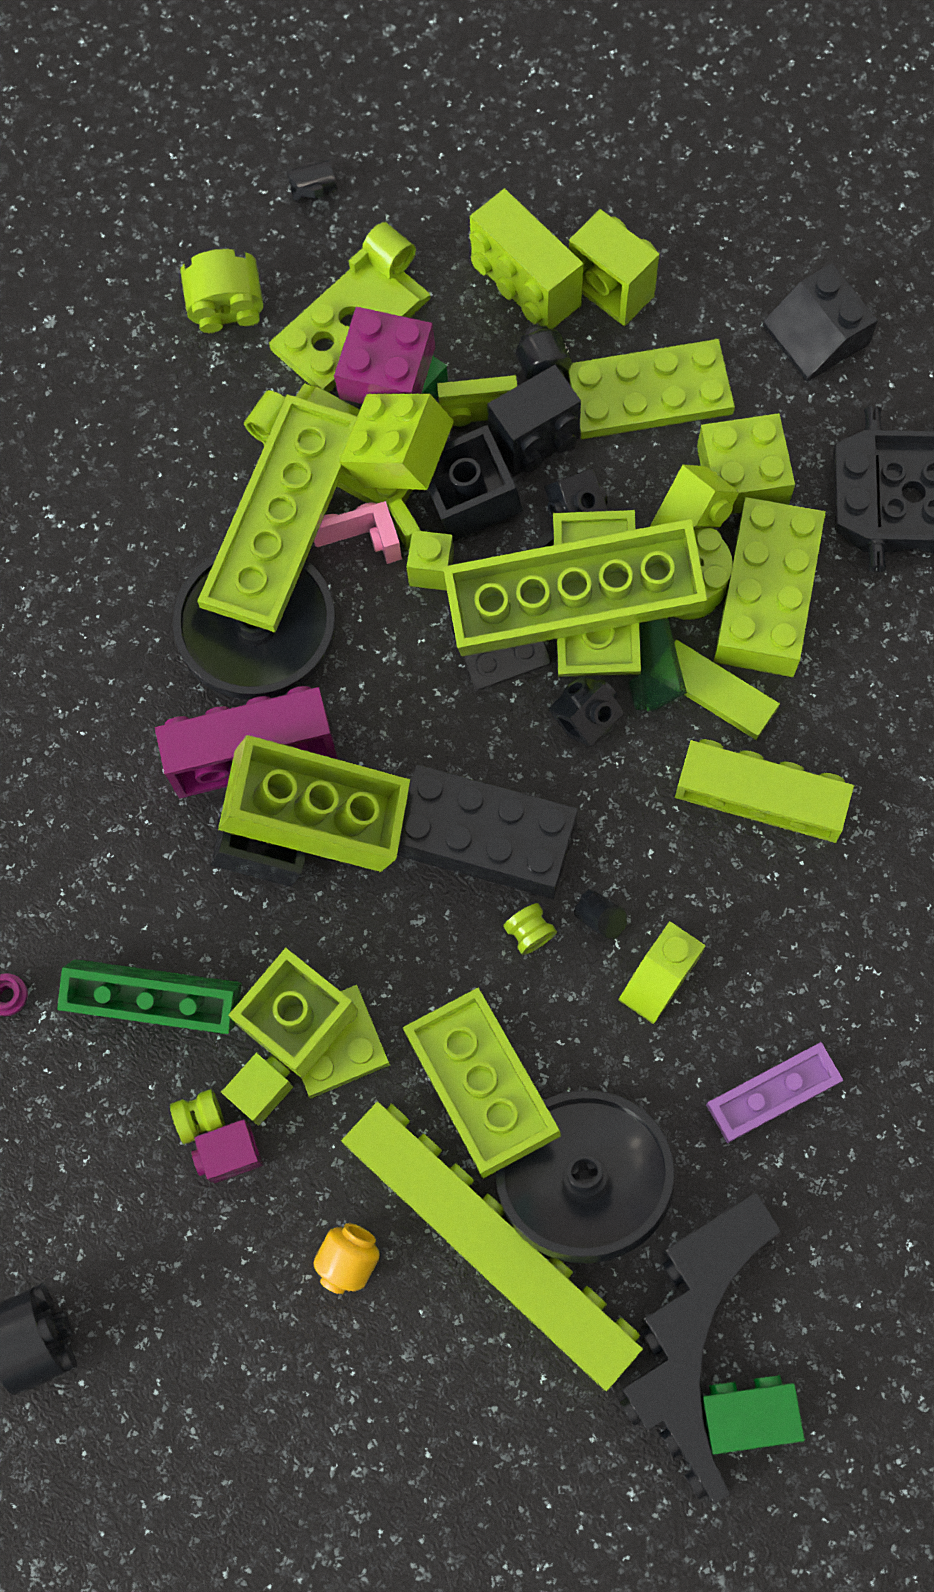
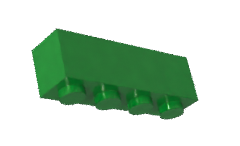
M75 959L62 967L57 1010L229 1034L236 1024L228 1015L240 1002L242 982Z

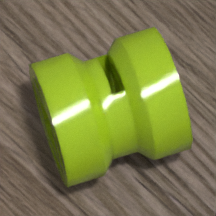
M212 1089L199 1093L196 1099L189 1102L181 1099L170 1104L171 1115L177 1133L184 1145L195 1141L194 1137L199 1136V1134L225 1126L220 1105Z

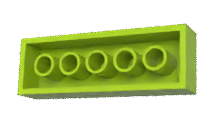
M692 519L443 567L457 648L462 657L705 611L707 605V595Z

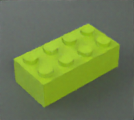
M745 497L714 663L794 677L801 658L826 511Z
M246 735L234 752L218 830L381 872L397 858L410 779Z

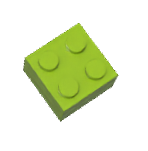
M599 209L569 239V250L583 262L582 294L623 326H626L655 295L659 253L649 241L639 239L631 233L620 219L610 217Z
M366 394L339 462L364 488L427 490L454 420L431 394Z
M780 413L701 425L697 443L700 465L707 466L739 491L733 503L731 514L742 513L745 497L789 505L795 481Z
M285 948L228 1016L238 1027L303 1079L358 1011L352 1000Z

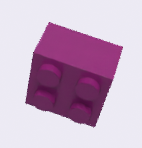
M356 306L334 374L339 399L363 404L366 394H421L436 347L433 323Z

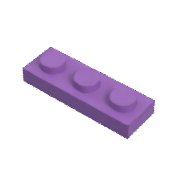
M822 1042L707 1102L706 1106L726 1142L729 1143L840 1084L843 1079Z

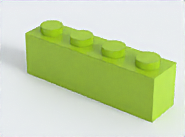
M712 740L690 741L675 798L836 843L843 830L854 785L845 783L842 777L835 774L822 773L816 775L805 772L802 766L792 762L776 764L765 761L763 756L752 751L744 750L739 753L723 749L720 743Z

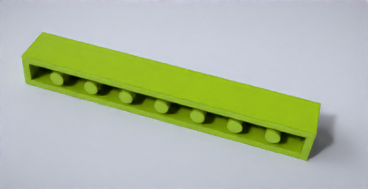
M377 1101L341 1140L343 1144L604 1391H607L642 1351V1348L636 1343L641 1335L621 1317L616 1322H613L602 1311L607 1304L591 1288L586 1286L580 1291L568 1280L573 1272L561 1260L553 1257L547 1260L541 1253L523 1240L517 1231L502 1218L505 1214L502 1205L488 1193L483 1199L470 1188L474 1180L460 1166L455 1163L449 1169L437 1157L442 1150L423 1133L417 1139L405 1128L410 1120L393 1104H390L385 1109Z

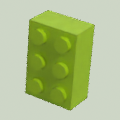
M505 188L470 215L472 264L480 274H487L493 279L500 293L508 300L513 299L522 308L523 314L532 324L538 323L540 326L553 329L581 306L583 262Z

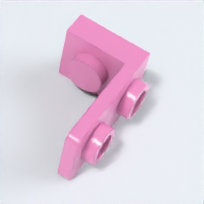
M386 501L377 504L373 502L365 503L358 506L354 511L340 515H325L314 539L315 547H320L369 532L375 552L383 550L387 564L402 560L400 543Z

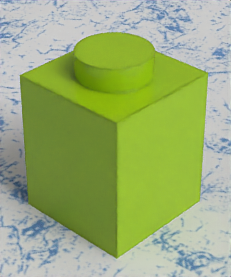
M412 530L407 561L409 586L447 591L443 567L453 565L454 547L452 535Z
M255 1053L221 1093L259 1126L293 1088L286 1079L290 1071L274 1056L271 1055L265 1061L258 1053Z

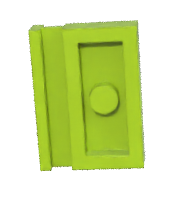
M516 375L437 383L439 405L454 420L453 426H464L470 422L488 420L487 404L517 387Z

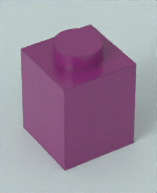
M244 1119L194 1137L197 1149L191 1151L196 1171L199 1176L206 1174L207 1180L214 1184L263 1166L251 1126Z

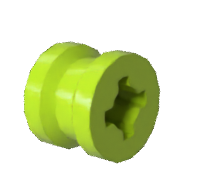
M538 903L522 909L503 926L508 934L514 935L517 939V948L522 955L535 951L557 934L553 924H548L543 919V909Z

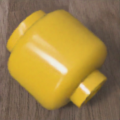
M351 1223L345 1224L344 1227L330 1229L314 1260V1267L322 1277L320 1280L321 1284L336 1294H343L345 1290L358 1291L363 1289L380 1255L375 1245V1237L366 1229Z

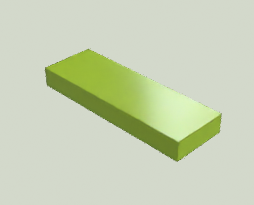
M677 639L654 671V677L755 740L758 739L780 705L777 701Z

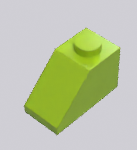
M682 465L650 527L692 519L693 529L721 527L722 523L730 516L733 503L739 491L707 466Z
M669 921L642 960L619 997V1001L654 1024L702 956L706 945Z

